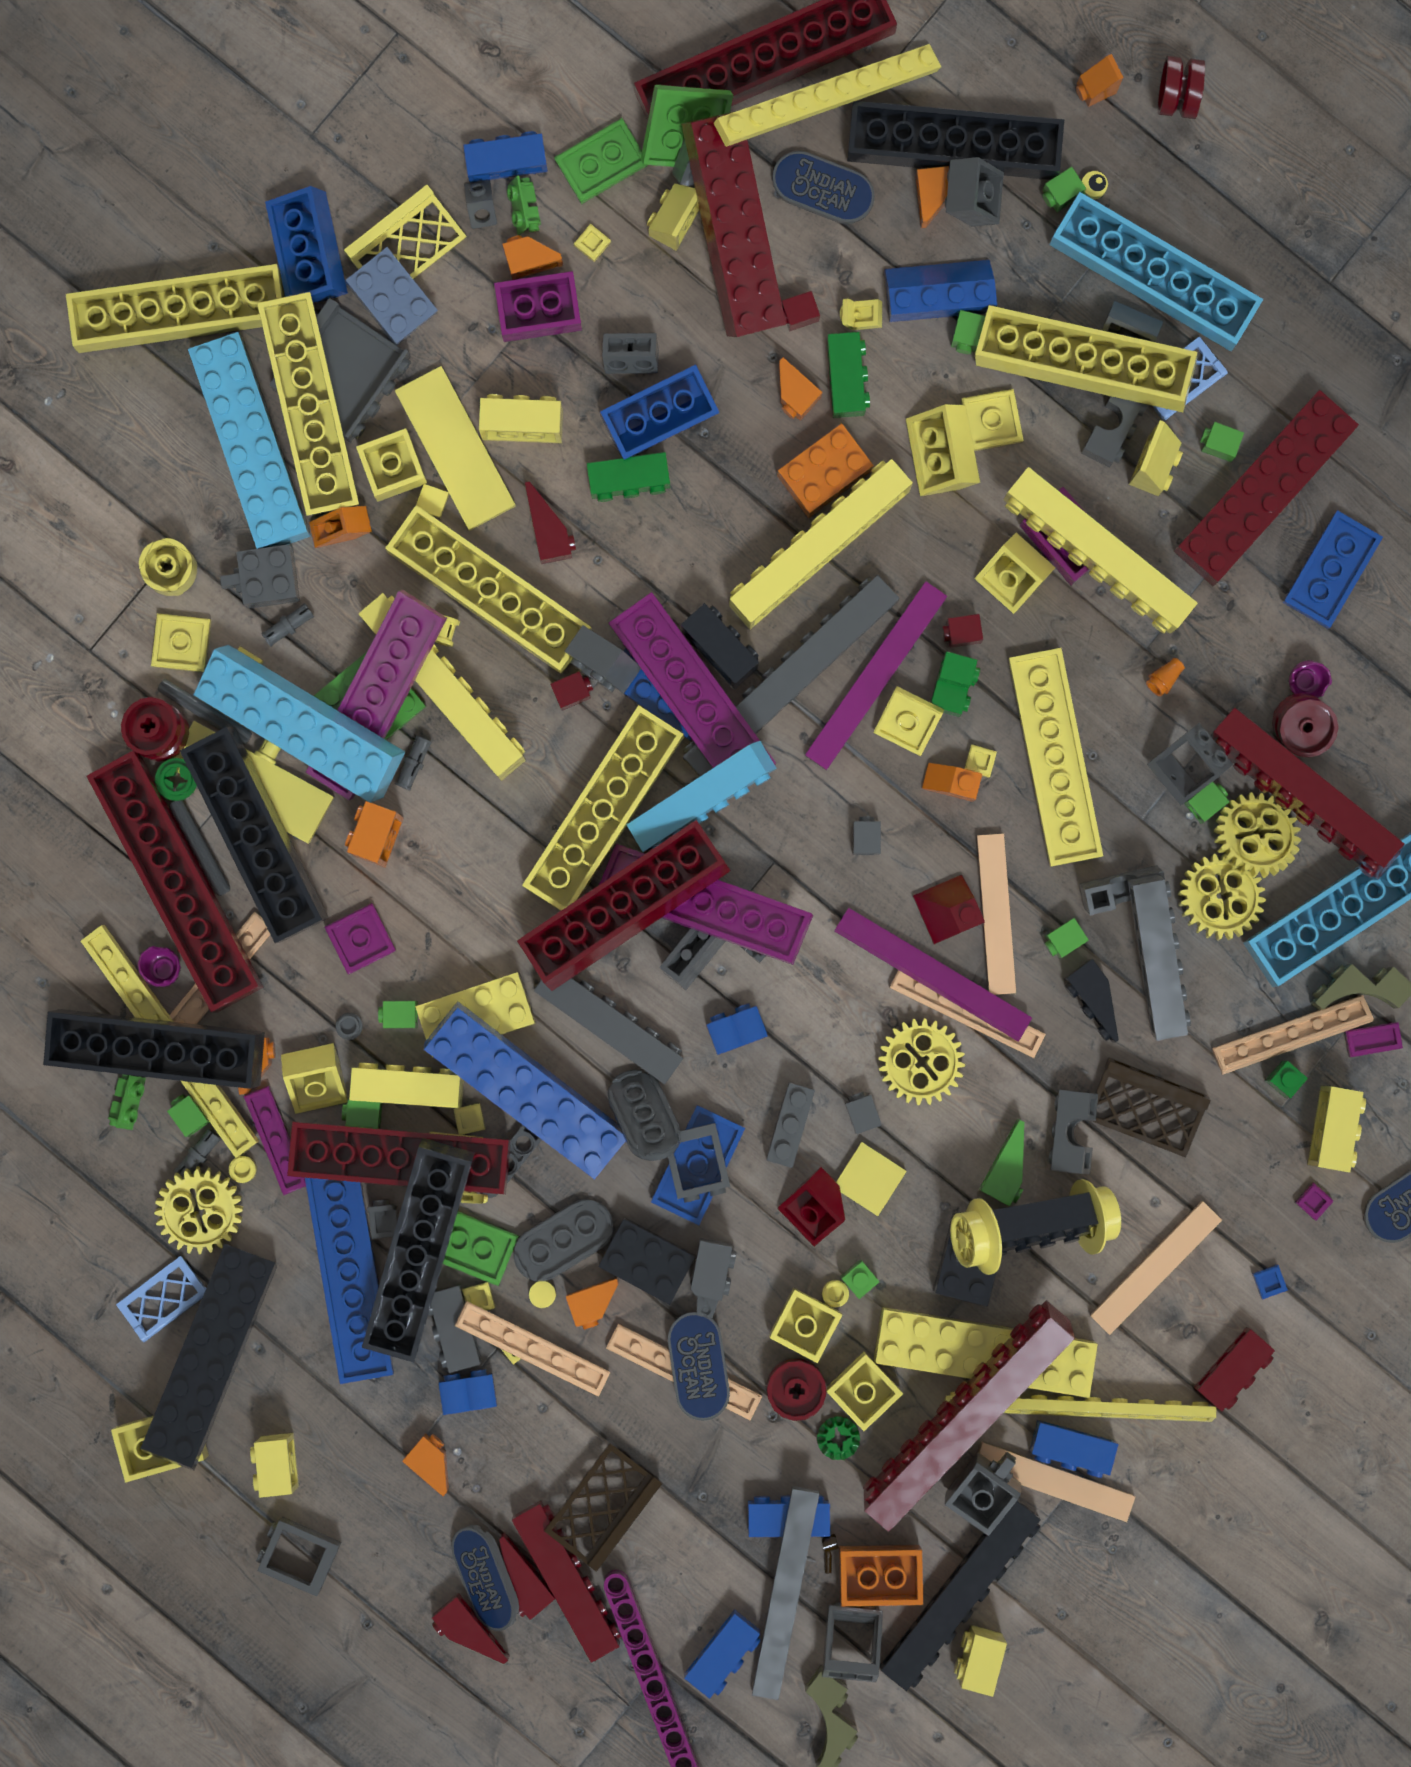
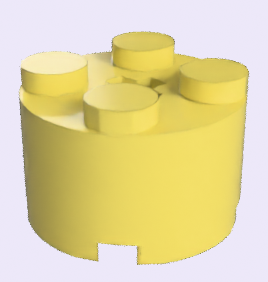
M165 538L152 542L144 548L139 558V569L145 583L154 591L166 596H179L194 583L197 575V562L192 553L182 543L174 539ZM165 564L173 566L171 571H166L163 567Z

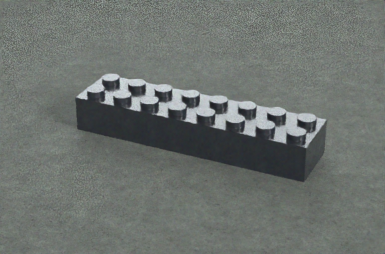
M854 101L851 110L847 162L924 169L949 166L950 169V160L979 157L1004 172V176L1052 180L1060 173L1065 119Z
M225 727L180 750L274 943L283 942L329 919L235 727Z
M57 1009L47 1012L43 1065L252 1089L261 1084L265 1032Z
M422 1138L362 1348L414 1363L475 1152Z
M224 1244L140 1448L143 1452L195 1471L277 1269L275 1262Z

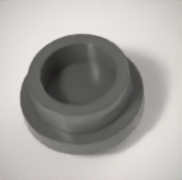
M353 1013L341 1015L336 1022V1031L343 1039H355L361 1034L363 1029L361 1019Z

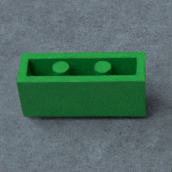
M860 332L828 334L827 351L833 418L864 416L866 408H870L869 392H864V382H868L867 366H862L861 357L866 356L865 340H860Z
M666 452L629 457L625 460L621 458L587 463L592 499H597L598 502L611 501L613 496L623 495L624 498H635L640 496L639 493L650 491L651 495L665 493V489L670 488Z

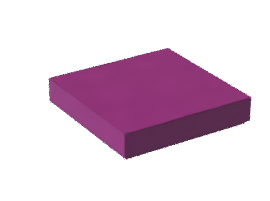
M373 903L324 927L348 975L396 952Z

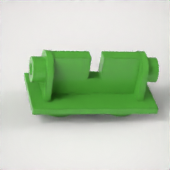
M516 176L507 187V197L511 201L513 209V226L516 227L517 235H521L527 228L529 232L539 231L541 221L538 206L528 207V203L536 202L534 184L530 182V178L520 179L519 176Z
M124 1074L118 1077L114 1095L122 1097V1101L112 1102L108 1116L110 1120L109 1125L116 1128L133 1130L134 1123L138 1117L137 1111L140 1099L144 1093L146 1078Z

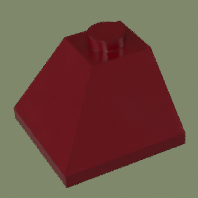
M962 875L913 895L933 944L985 923L978 904Z
M822 1167L807 1178L777 1207L814 1247L846 1220L840 1186Z

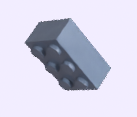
M388 247L345 281L346 285L396 346L438 312Z

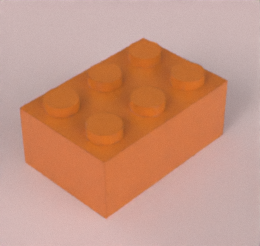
M841 423L780 468L777 477L806 516L810 518L860 479L871 473L874 465Z
M365 801L364 806L360 805L357 809L354 820L358 823L355 831H350L345 842V846L348 847L347 852L357 858L386 868L404 818L395 811Z
M920 1545L839 1546L841 1606L923 1605V1566Z

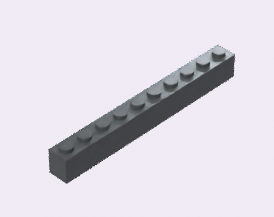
M878 575L873 580L868 577L858 587L861 591L854 598L851 595L847 596L839 604L840 611L834 616L832 613H829L819 623L822 627L815 634L810 631L800 641L802 646L797 651L789 650L780 659L783 662L782 665L776 670L771 667L761 677L764 681L757 688L754 685L748 688L742 694L744 700L737 706L734 704L755 734L899 601L900 598ZM694 741L690 742L683 749L686 753L683 756L684 761L699 777L713 769Z

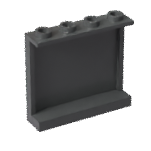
M329 298L316 319L343 437L351 443L354 438L359 439L366 429L364 424L369 417L373 418L381 407L379 402L383 396H389L396 385L394 380L399 373L404 374L409 368L411 356L408 350H402L341 309L337 302ZM273 378L269 385L278 394L275 379Z

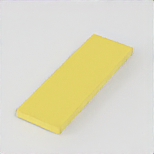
M442 366L395 390L469 531L516 507Z
M193 721L189 728V737L184 748L215 732ZM246 749L286 832L309 844L335 797ZM181 753L174 757L183 759Z

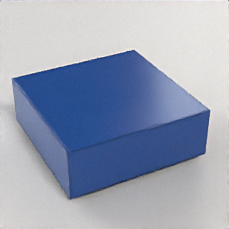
M1277 1264L1252 1273L1261 1299H1266L1288 1290Z

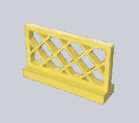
M425 185L345 248L344 253L359 270L362 267L359 260L367 254H379L382 251V242L387 238L399 239L397 254L393 255L398 261L399 259L415 261L414 272L410 274L412 279H414L467 236L435 197L430 187ZM431 203L439 210L438 222L423 220L424 209ZM420 213V219H413ZM442 215L448 223L441 222ZM407 222L419 223L418 238L402 236L403 225ZM422 224L438 226L436 240L421 239ZM441 226L452 227L458 237L452 242L439 241ZM398 229H400L399 236H398V235H392V234L395 233ZM401 240L417 242L416 257L400 255ZM420 242L436 244L435 255L430 259L420 258ZM379 245V251H378V252L372 251L374 248H376V247ZM439 245H444L445 247L438 252ZM418 261L425 262L419 268H417Z

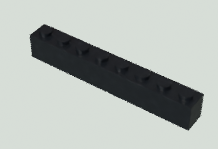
M1017 1500L989 1536L983 1533L880 1664L881 1672L906 1692L910 1686L915 1688L923 1678L921 1672L927 1665L931 1667L939 1658V1649L944 1643L948 1645L957 1634L955 1631L957 1626L961 1622L965 1624L974 1612L972 1607L977 1601L982 1602L990 1592L988 1587L993 1580H1000L1007 1570L1005 1565L1011 1558L1015 1560L1024 1548L1022 1543L1027 1537L1032 1538L1040 1528L1038 1523L1041 1520L1039 1516Z

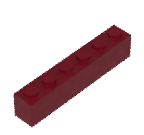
M540 1500L514 1515L512 1522L588 1659L593 1663L619 1648V1639L622 1636L616 1624H610L605 1616L609 1612L602 1599L597 1601L592 1592L595 1590V1586L588 1575L584 1577L579 1567L582 1566L580 1559L544 1532V1529L555 1514L549 1504L544 1506ZM555 1526L552 1529L560 1537L566 1536L562 1528L557 1529Z

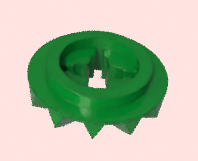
M173 758L165 761L160 765L155 775L157 790L163 797L172 801L185 800L194 794L197 787L184 759ZM179 770L180 777L188 781L187 783H179L175 791L174 782L166 779V777L176 776Z
M832 1417L820 1426L817 1433V1443L825 1456L832 1460H845L856 1452L860 1444V1433L851 1420L845 1417ZM836 1427L841 1435H850V1437L842 1441L841 1450L836 1442H827L835 1437Z

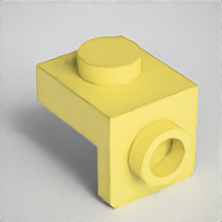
M843 299V306L840 309L842 324L851 330L882 328V301L879 299L864 301Z

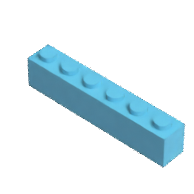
M761 741L752 743L628 823L627 827L642 852L654 849L695 820L699 824L707 820V813L714 810L717 813L729 805L727 800L733 796L737 800L750 792L748 787L755 783L756 786L763 784L771 778L769 773L777 768Z

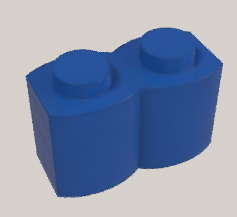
M750 1003L735 1008L736 1014L726 1017L725 1013L710 1017L711 1023L706 1024L717 1055L768 1036L757 1006L751 1008Z
M486 1369L470 1371L471 1376L460 1378V1373L444 1375V1381H439L443 1415L497 1407L493 1373L487 1374Z

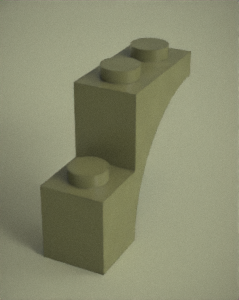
M1341 964L1332 972L1331 977L1333 979L1327 985L1323 983L1314 991L1312 995L1315 998L1310 1003L1317 1010H1323L1333 1001L1346 995L1364 994L1384 1001L1393 1009L1400 1008L1411 996V982L1395 967H1388L1387 969L1382 967L1373 976L1372 979L1375 982L1372 983L1353 964H1346L1345 966Z
M820 1665L805 1685V1692L817 1703L826 1722L825 1744L815 1764L816 1767H838L842 1760L839 1756L845 1748L848 1750L852 1748L858 1739L856 1735L858 1731L856 1725L834 1709L836 1706L840 1708L848 1697L846 1693L848 1690L847 1684L837 1678L822 1677L823 1666Z

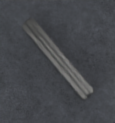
M163 679L159 684L157 690L216 728L221 730L225 727H235L242 743L245 745L251 739L252 733L167 679Z
M183 800L172 802L169 807L214 891L218 896L228 893L230 887Z

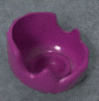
M1307 660L1298 663L1293 668L1288 682L1292 693L1312 694L1319 698L1324 696L1326 689L1332 684L1330 670L1322 663Z
M151 946L141 953L137 963L139 974L145 982L155 987L171 985L178 979L181 971L179 957L167 947Z

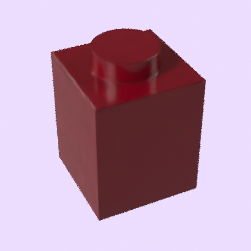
M812 291L781 301L789 332L819 322L820 313Z
M980 614L948 618L946 626H942L944 642L949 641L950 648L981 644L983 633Z
M580 671L550 684L562 711L591 699L589 692L593 691L588 676L582 678Z

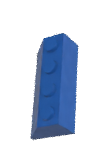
M309 186L266 201L265 204L285 297L310 292L312 302H320L348 294L326 192Z
M990 260L884 270L889 322L958 316L960 310L975 314H986L989 305L997 307L995 278Z
M694 365L600 411V417L623 460L720 412L697 366Z

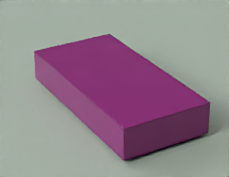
M1398 1022L1344 1032L1349 1057L1403 1048Z

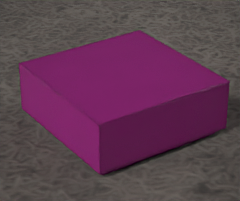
M1311 1183L1294 1203L1313 1220L1317 1221L1333 1203V1200L1316 1184Z

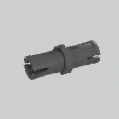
M304 603L286 617L284 615L281 616L279 622L261 634L269 646L272 647L273 644L289 633L291 635L296 633L295 629L311 618H314V615Z
M416 735L408 756L403 759L404 765L395 785L411 791L419 769L422 770L424 767L422 763L432 742Z
M208 1128L194 1147L190 1146L188 1149L189 1153L178 1167L174 1169V1172L184 1177V1171L188 1168L191 1174H193L197 1166L208 1160L207 1155L221 1141V1138Z

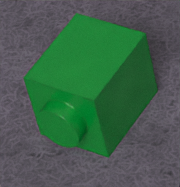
M1281 1061L1265 1079V1082L1284 1098L1291 1099L1308 1078L1289 1061Z

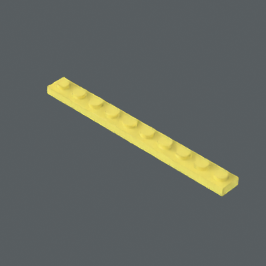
M930 44L719 117L714 122V125L727 147L937 72L941 65Z
M105 925L99 926L81 940V943L135 1018L174 1022ZM181 1081L235 1158L241 1156L259 1142L220 1085Z
M950 1392V1396L946 1395L944 1401L947 1400L949 1402L956 1395L955 1392ZM1032 1395L1031 1399H1020L1019 1396L1004 1413L1212 1422L1216 1418V1407L1209 1406L1208 1402H1193L1192 1406L1182 1405L1181 1401L1174 1400L1165 1401L1164 1405L1155 1404L1154 1400L1149 1399L1138 1400V1403H1128V1399L1114 1398L1112 1402H1101V1398L1097 1397L1085 1398V1401H1074V1397L1059 1396L1058 1400H1047L1045 1395Z

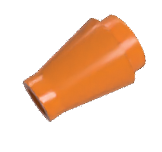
M1173 658L1148 676L1149 679L1146 681L1148 688L1160 697L1163 694H1168L1181 672L1185 669V666L1180 660Z

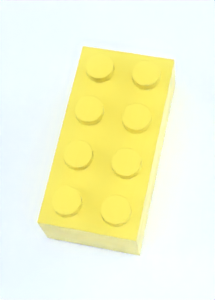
M518 972L415 1006L426 1040L457 1001L502 1035L536 1024Z
M359 1063V1068H352L349 1100L450 1108L462 1107L464 1080L450 1069L440 1068V1073H431V1067L418 1066L413 1067V1071H404V1065H386V1069H378V1064Z

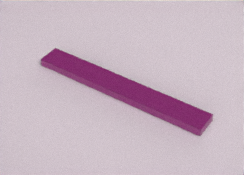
M928 582L923 584L806 752L805 756L827 771L946 600L947 595Z
M850 908L847 909L834 931L1018 1042L1032 1020L1031 1016Z

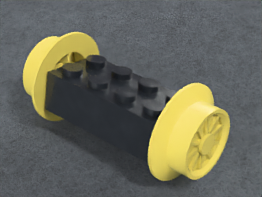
M1081 1179L1073 1184L1070 1195L1067 1197L992 1210L983 1199H973L969 1203L966 1212L957 1213L953 1216L950 1229L951 1242L954 1253L962 1266L966 1268L977 1266L984 1274L991 1275L999 1269L1002 1256L1006 1255L1007 1251L1014 1249L1016 1253H1022L1031 1250V1246L1039 1245L1041 1249L1056 1245V1241L1063 1240L1064 1244L1078 1241L1087 1253L1092 1255L1098 1254L1103 1250L1106 1241L1114 1240L1119 1236L1121 1213L1117 1199L1108 1187L1095 1188L1088 1180Z

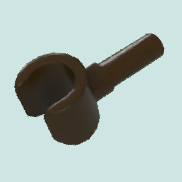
M835 1534L822 1538L826 1574L832 1573L831 1551L839 1549Z

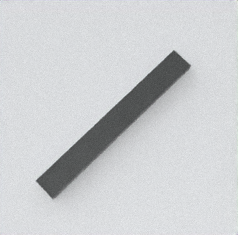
M792 1486L752 1696L779 1700L819 1498L818 1490Z

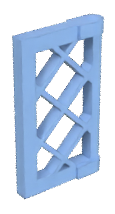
M1200 336L1183 348L1191 351L1198 349L1202 354V361L1197 360L1196 365H1201L1199 379L1192 378V383H1199V385L1188 394L1186 404L1228 374L1226 368L1215 357ZM1204 366H1211L1216 373L1209 379L1202 380ZM1153 406L1164 421L1177 412Z
M180 1256L117 1303L116 1306L133 1327L140 1340L145 1343L162 1328L203 1298L206 1287L185 1259ZM178 1267L184 1273L183 1281L168 1279V1275ZM164 1281L161 1297L146 1295L150 1288L158 1282ZM167 1282L182 1284L180 1300L165 1298ZM186 1285H193L198 1293L189 1300L184 1301ZM141 1297L140 1314L133 1313L128 1305ZM146 1298L161 1300L158 1316L143 1314ZM164 1301L179 1303V1307L168 1316L162 1317ZM143 1317L158 1319L157 1324L148 1331L142 1326Z

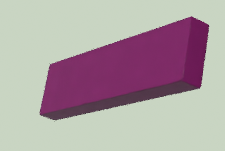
M270 1086L243 1096L283 1196L306 1187L305 1178L287 1176L291 1138Z

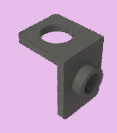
M490 180L464 184L471 228L496 225L497 219ZM484 209L490 213V216L486 220H478L474 216L478 210Z

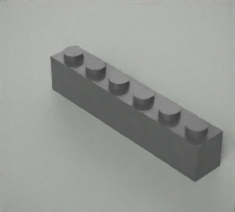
M1160 874L1128 880L1151 1033L1156 1041L1188 1035L1187 1026H1191V1019L1188 1010H1184L1183 1001L1187 1000V993L1184 984L1181 985L1179 975H1183L1181 960L1177 959L1175 949H1179V940L1177 934L1172 931V923H1175V914L1173 908L1169 907L1168 897H1171L1170 884L1168 881L1165 882V879Z
M571 978L553 991L542 980L540 981L534 992L663 1084L667 1083L684 1059L680 1056L681 1049L671 1042L667 1045L658 1040L660 1034L647 1026L643 1030L636 1025L639 1019L627 1011L622 1015L614 1009L617 1005L605 995L601 999L594 995L593 991L595 988L584 980L578 983Z

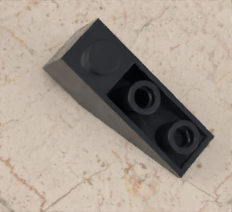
M1089 959L1064 978L1067 982L1064 987L1072 998L1078 997L1083 1003V1006L1080 1008L1089 1020L1094 1018L1100 1027L1097 1028V1031L1105 1041L1110 1039L1112 1043H1116L1119 1038L1109 980L1095 961Z

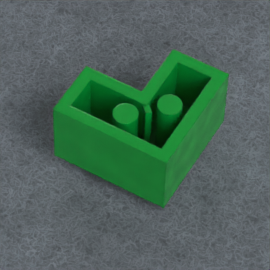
M946 652L942 658L930 703L944 709L943 713L960 717L962 711L967 712L971 697L967 696L970 686L974 687L975 683H977L981 669L976 667L978 660Z

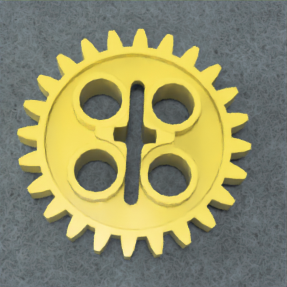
M1252 792L1247 795L1246 799L1243 795H1240L1236 801L1231 800L1227 804L1228 807H1224L1220 813L1223 816H1219L1216 819L1219 826L1214 829V832L1220 834V836L1214 842L1223 845L1218 850V853L1226 852L1227 856L1223 861L1232 860L1234 862L1232 865L1233 870L1238 866L1242 867V875L1251 870L1252 878H1255L1259 871L1263 878L1269 875V871L1275 876L1279 869L1284 871L1288 867L1287 863H1292L1295 859L1293 855H1296L1300 850L1295 845L1301 842V838L1294 835L1301 828L1293 827L1297 818H1289L1287 816L1291 809L1283 811L1281 806L1275 805L1273 803L1274 796H1271L1266 801L1264 800L1263 793H1260L1256 799ZM1263 817L1270 819L1272 825L1266 824ZM1238 820L1244 821L1247 828L1241 827L1238 824ZM1268 842L1275 844L1277 851L1272 850ZM1243 845L1249 846L1252 853H1247L1243 849Z
M1226 853L1221 856L1220 860L1216 854H1213L1210 862L1206 857H1203L1200 860L1201 866L1195 862L1192 865L1194 872L1188 870L1184 873L1189 880H1182L1180 882V885L1186 889L1178 892L1179 896L1185 897V900L1178 905L1187 908L1182 917L1190 915L1191 920L1188 922V925L1196 923L1198 925L1196 933L1205 929L1206 938L1215 933L1216 940L1218 941L1222 939L1223 934H1225L1227 940L1233 938V932L1238 937L1242 936V928L1250 931L1252 926L1249 922L1256 924L1259 919L1255 914L1264 912L1258 904L1266 901L1265 898L1259 897V894L1265 891V888L1257 887L1256 885L1262 880L1261 877L1253 879L1251 870L1242 875V867L1240 866L1233 870L1232 865L1234 862L1232 860L1223 861L1227 856ZM1216 874H1218V875L1220 876V881H1219V882H1218L1217 878L1215 877ZM1227 876H1233L1237 880L1236 888H1232L1227 884ZM1201 880H1206L1211 884V892H1205L1201 888ZM1217 894L1226 895L1227 899L1224 901L1218 899ZM1233 902H1238L1242 905V914H1237L1233 911ZM1207 906H1212L1216 909V918H1210L1207 915ZM1224 911H1225L1226 915L1228 916V920H1225V919H1224V916H1223Z
M923 1018L921 1026H918L915 1019H912L911 1027H908L905 1022L901 1023L903 1031L900 1032L893 1028L892 1031L895 1037H885L889 1046H880V1049L886 1052L885 1056L878 1057V1060L885 1062V1066L878 1068V1070L887 1072L882 1081L890 1080L892 1082L888 1090L891 1091L897 1088V1098L906 1094V1103H909L912 1097H915L917 1105L921 1104L922 1098H925L927 1104L931 1105L933 1096L939 1102L942 1101L940 1093L944 1092L950 1096L949 1085L958 1087L954 1078L963 1077L957 1071L958 1068L965 1067L964 1063L958 1062V1058L964 1056L965 1053L956 1051L961 1042L953 1043L951 1041L956 1034L946 1035V1025L938 1030L937 1021H934L931 1026H928L926 1018ZM921 1035L927 1036L930 1040V1046L925 1051L919 1050L916 1046V1039ZM906 1043H909L920 1057L927 1056L928 1059L925 1063L937 1075L938 1079L936 1081L932 1079L924 1067L920 1066L917 1068L915 1066L918 1061L905 1047ZM902 1052L906 1053L910 1058L909 1065L905 1068L898 1067L895 1062L896 1056ZM940 1055L944 1056L947 1060V1067L943 1071H937L933 1066L934 1059ZM918 1073H923L927 1077V1084L923 1088H916L913 1084V1077Z
M199 1166L196 1167L194 1174H191L190 1170L186 1168L184 1177L179 1173H175V1182L168 1179L165 1183L168 1189H160L159 1194L164 1198L156 1199L155 1204L161 1206V1208L155 1209L154 1214L162 1217L157 1220L156 1225H165L161 1235L170 1234L169 1244L177 1240L178 1250L183 1245H187V1253L189 1254L193 1247H197L199 1254L202 1253L203 1247H207L208 1251L212 1253L214 1244L219 1248H223L224 1243L222 1239L230 1242L232 1240L230 1232H238V1227L234 1223H241L242 1217L236 1213L242 1212L243 1206L236 1205V1203L240 1202L242 1197L240 1195L233 1196L237 1186L228 1188L227 1185L230 1178L228 1177L221 1181L219 1179L220 1171L215 1176H211V1169L209 1167L205 1174H201ZM191 1188L195 1189L199 1209H204L202 1219L208 1232H203L199 1212H193L196 1202L190 1192ZM210 1189L214 1192L215 1197L205 1199L201 1195V1191ZM185 1197L189 1201V1205L185 1207L178 1206L175 1198ZM218 1214L222 1217L223 1222L213 1224L209 1220V1216ZM185 1222H193L197 1230L189 1232L184 1229L183 1224Z

